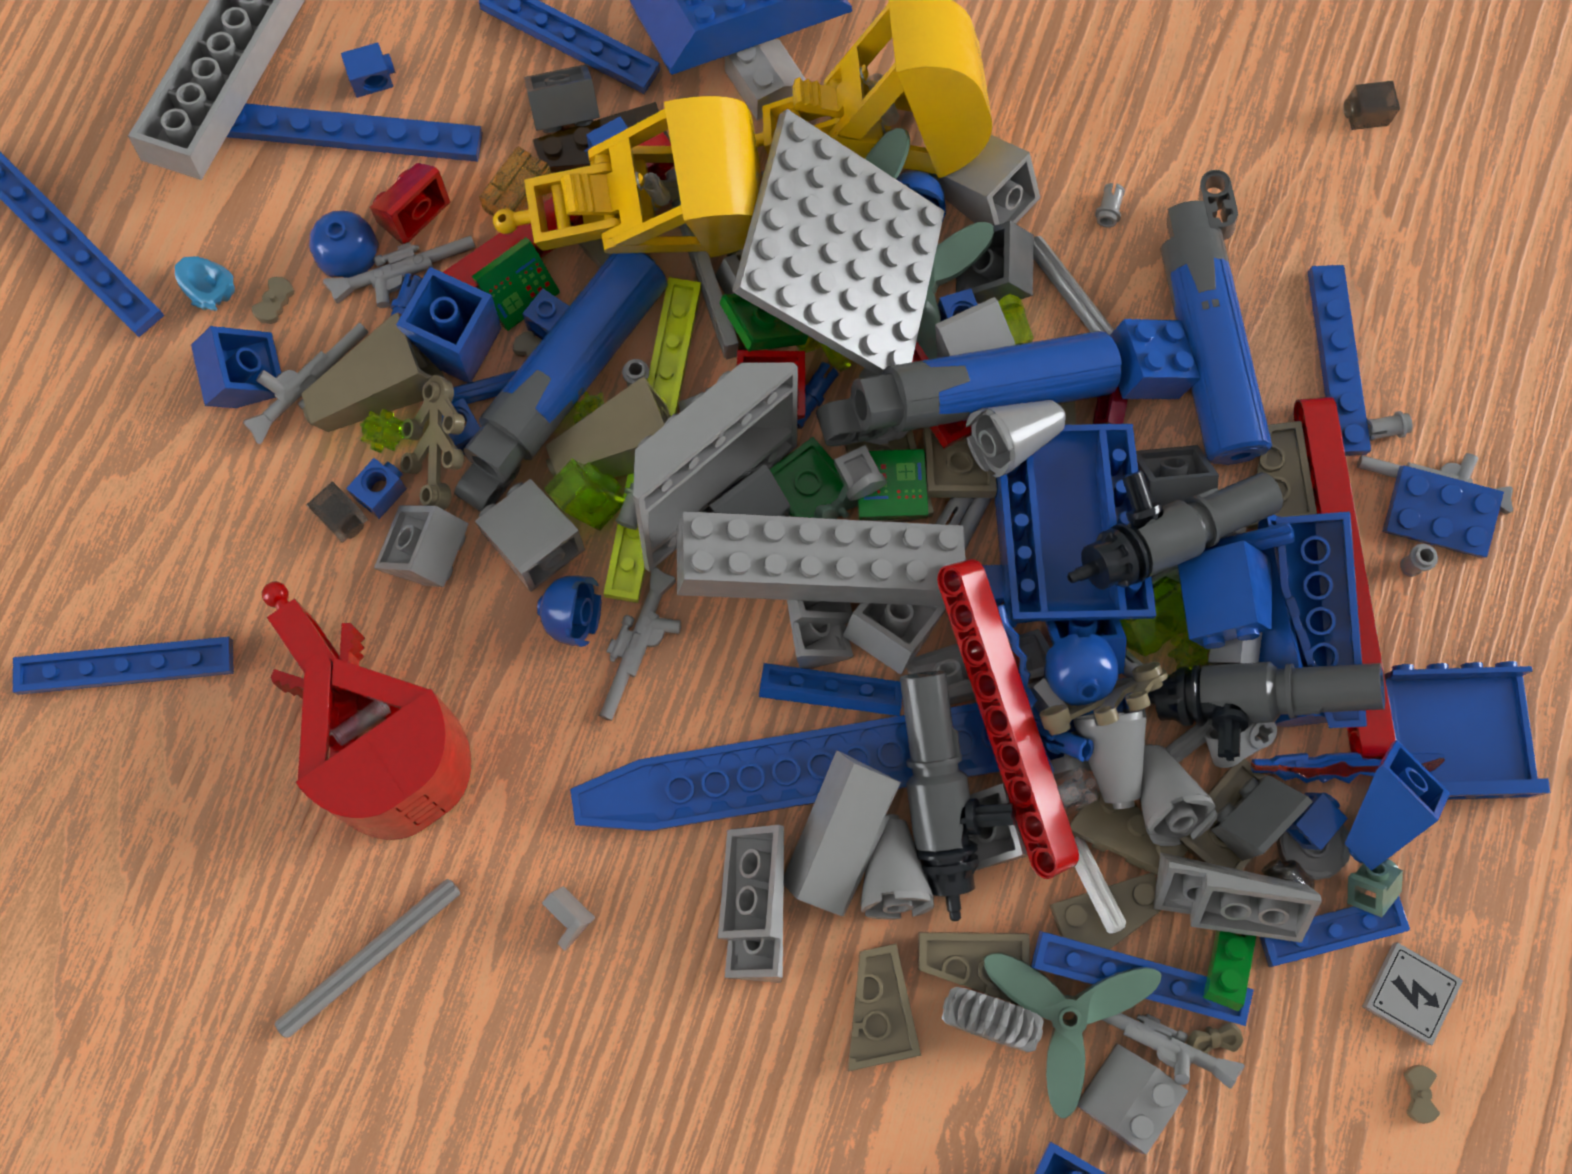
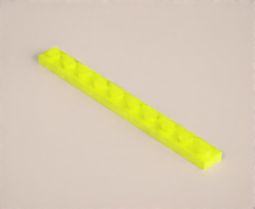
M668 277V285L655 340L649 378L647 380L666 403L672 416L677 413L702 285L701 282ZM634 473L628 474L625 488H629L631 483H634ZM624 493L622 505H623L624 500H625V498H626V495H627L626 493ZM618 524L603 594L605 598L639 603L645 574L639 529L637 527L636 530Z

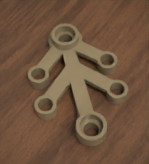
M433 375L424 384L422 390L424 402L415 418L406 419L402 424L401 433L405 439L419 440L421 438L413 453H405L402 456L400 466L404 473L418 474L429 452L428 485H424L421 488L420 501L425 506H438L445 510L451 502V490L446 483H440L441 462L443 467L447 469L458 470L462 467L464 462L463 451L455 446L449 434H461L465 427V419L462 414L457 413L451 403L454 396L452 383L443 376ZM429 419V426L426 429L424 435L422 436L423 427Z
M1159 662L1140 665L1132 670L1133 677L1117 680L1111 694L1102 700L1081 706H1071L1065 703L1041 711L1039 716L1045 730H1049L1050 735L1064 733L1071 728L1070 722L1073 719L1096 709L1094 715L1099 726L1112 724L1119 720L1116 708L1124 697L1130 711H1138L1150 706L1148 692L1163 686L1162 681L1168 677L1167 671L1161 668Z

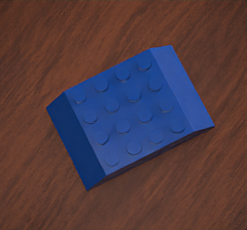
M630 0L632 8L671 75L852 12V6L848 0Z
M1133 424L1065 425L1061 433L1010 473L996 477L997 493L995 496L1000 564L1002 565L1004 603L1012 621L1155 619L1156 609L1152 576L1140 583L1132 584L1125 588L1113 585L1104 590L1095 587L1089 579L1070 583L1067 579L1069 572L1082 566L1081 552L1083 547L1094 543L1101 532L1110 529L1112 526L1119 523L1125 525L1130 523L1126 513L1132 510L1122 478L1127 474L1138 471Z

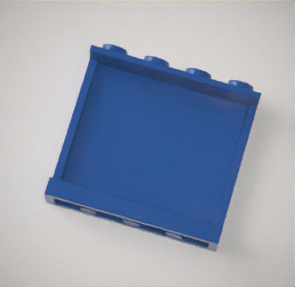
M1516 661L1496 663L1495 667H1483L1482 662H1471L1460 665L1461 668H1449L1447 663H1436L1427 665L1426 669H1414L1413 664H1401L1392 666V671L1385 674L1396 740L1410 753H1441L1446 757L1445 760L1438 758L1422 763V765L1428 771L1436 768L1431 774L1450 792L1447 800L1532 798L1551 793L1549 778L1538 779L1523 679L1524 675L1533 671L1532 666L1518 667Z

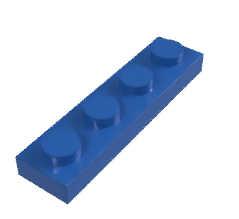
M767 663L763 665L759 697L900 716L902 706L900 681Z
M1398 896L1382 918L1354 906L1314 916L1302 943L1266 937L1259 938L1268 967H1274L1410 931V927L1400 897Z

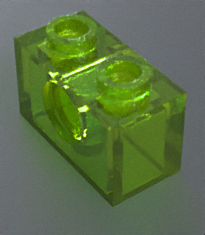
M573 458L544 488L563 512L599 531L622 508L625 500L624 496L619 492L622 486L613 476L608 473L603 475L590 462L584 465Z
M1167 576L1153 584L1156 609L1155 619H1119L1127 638L1126 647L1145 657L1157 652L1164 643L1187 630L1181 583Z

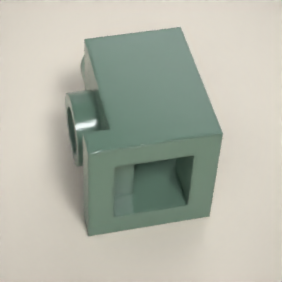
M1389 859L1372 871L1363 863L1355 874L1351 873L1348 876L1347 904L1382 918L1402 892L1403 870L1399 869ZM1367 890L1376 893V898L1364 893Z

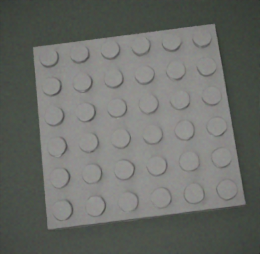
M786 109L778 117L732 292L871 372L880 375L887 366L912 362L945 211L789 109Z

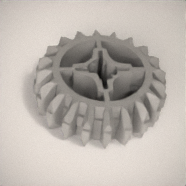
M960 987L950 989L948 997L945 998L942 1019L946 1024L1021 1051L1031 1052L1036 1050L1037 1044L1042 1037L1044 1020L1037 1013L996 997Z

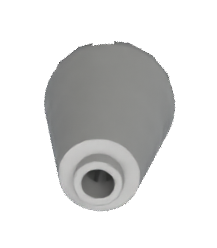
M1052 400L981 408L971 413L967 419L966 427L971 425L972 435L967 437L968 446L973 458L985 472L991 470L995 473L994 477H1000L1010 473L1061 433L1065 427L1066 415L1063 408Z
M1145 708L1138 711L1123 709V712H1118V721L1105 726L1097 724L1094 714L1079 716L1077 719H1073L1077 735L1091 739L1094 743L1093 754L1088 762L1104 802L1112 803L1113 809L1134 807V800L1140 799L1142 792L1147 720Z
M1145 745L1140 803L1146 832L1154 844L1160 846H1176L1181 844L1179 838L1191 835L1192 839L1201 836L1211 828L1217 819L1214 801L1163 746Z
M887 814L890 818L865 870L860 904L862 913L865 912L866 917L874 919H901V913L912 910L913 917L922 915L934 908L932 891L922 869V863L917 857V849L915 848L907 822L899 819L898 815Z

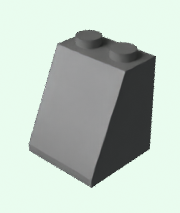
M993 135L990 136L982 152L958 171L939 179L937 174L929 173L943 188L945 200L974 223L987 222L992 224V226L1012 221L1016 224L1040 199L1030 152Z
M529 479L524 484L520 482L514 485L507 492V497L498 504L492 503L486 506L480 512L479 518L475 522L487 540L528 590L532 592L581 554L585 548L579 530L544 492Z

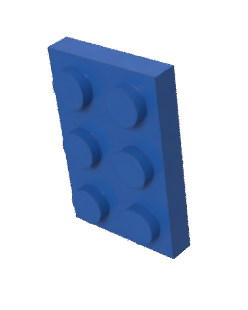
M1405 465L1400 466L1382 532L1479 558H1487L1504 491Z

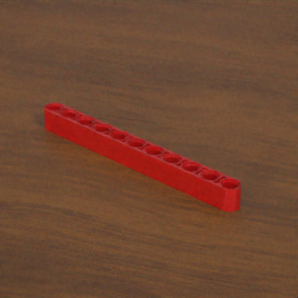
M1332 397L1298 399L1294 404V422L1301 421L1317 514L1350 511L1362 664L1381 663L1383 670L1385 709L1366 710L1367 726L1346 727L1351 753L1358 752L1363 759H1383L1390 745L1396 740L1337 406Z

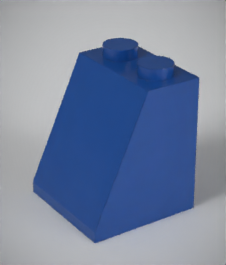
M430 266L396 324L397 328L440 371L466 383L473 381L502 329L491 294Z
M1242 540L1203 551L1201 555L1178 565L1189 640L1203 646L1205 649H1216L1225 646V641L1233 639L1240 641L1253 640L1260 636L1259 633L1272 630L1271 557Z
M1395 740L1390 745L1377 768L1345 841L1351 856L1359 863H1364L1371 871L1436 823L1450 795V792L1398 740Z

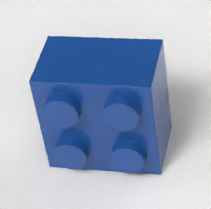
M1124 319L1110 334L1121 356V379L1118 386L1123 399H1180L1201 378L1181 320Z

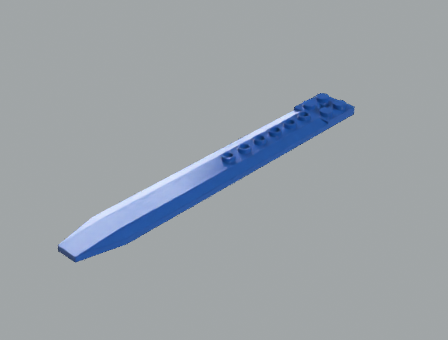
M1125 697L1116 708L1117 712L1129 709ZM973 703L951 707L953 728L958 731L962 761L958 762L959 769L966 773L968 777L1000 772L978 704ZM1033 707L1032 713L1034 718L1041 721L1040 713ZM1092 710V711H1090V712H1088V713H1086V714H1083V715H1081V716L1088 715V714H1094V710ZM905 715L639 759L570 789L575 825L656 831L814 804L836 750L901 782L898 789L907 788L906 783L913 773L912 768H908L906 763L907 759H910ZM1072 720L1070 722V733L1076 731L1074 721ZM1044 746L1050 760L1064 757V753L1054 754L1049 752L1046 746Z

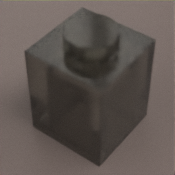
M1393 81L1354 86L1347 99H1345L1343 106L1344 115L1346 118H1349L1351 130L1389 126L1400 110Z
M333 481L306 504L313 514L342 543L347 538L351 539L358 535L363 529L364 523L368 520L356 504Z

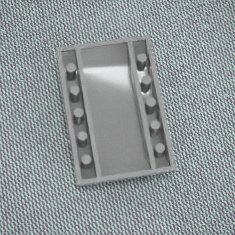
M793 362L740 363L732 371L723 373L717 383L709 390L696 395L691 404L682 412L672 415L655 434L645 437L635 449L633 497L644 567L649 572L677 549L676 528L683 511L710 513L709 506L762 465L766 464L769 469L772 468L797 446L798 366Z

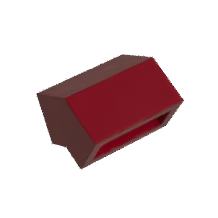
M1119 386L1112 394L1097 398L1092 424H1123L1128 399L1122 398Z

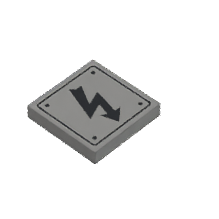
M1396 942L1392 944L1362 1007L1424 1044L1433 1045L1463 980Z

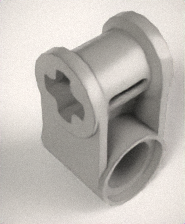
M1275 722L1249 723L1248 728L1241 732L1240 757H1234V761H1227L1226 758L1218 757L1219 731L1215 730L1212 725H1208L1204 730V736L1213 764L1219 768L1233 767L1255 752L1268 747L1273 743L1277 735Z

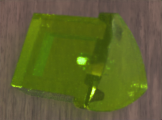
M1011 294L1004 296L998 302L1015 344L1032 342L1034 337L1022 300Z
M810 336L806 344L796 345L799 351H805V353L821 347L831 365L839 372L852 366L847 357Z

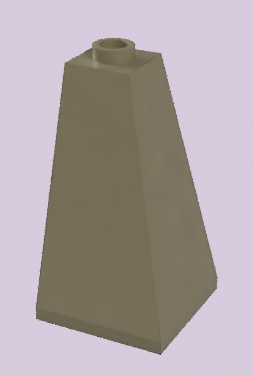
M397 312L390 316L301 393L305 404L303 413L311 425L330 432L424 401L422 395L424 384L433 375L444 377L443 372L397 328L396 324L401 317L400 313Z
M645 376L638 379L545 445L550 457L546 460L551 474L554 478L560 477L568 486L633 474L635 449L645 437L653 435L660 430L671 417L666 403Z

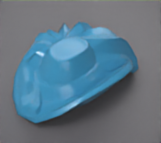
M198 256L183 257L175 265L177 283L182 291L191 299V305L202 310L210 309L217 311L216 305H220L222 301H229L235 293L233 275L222 265Z

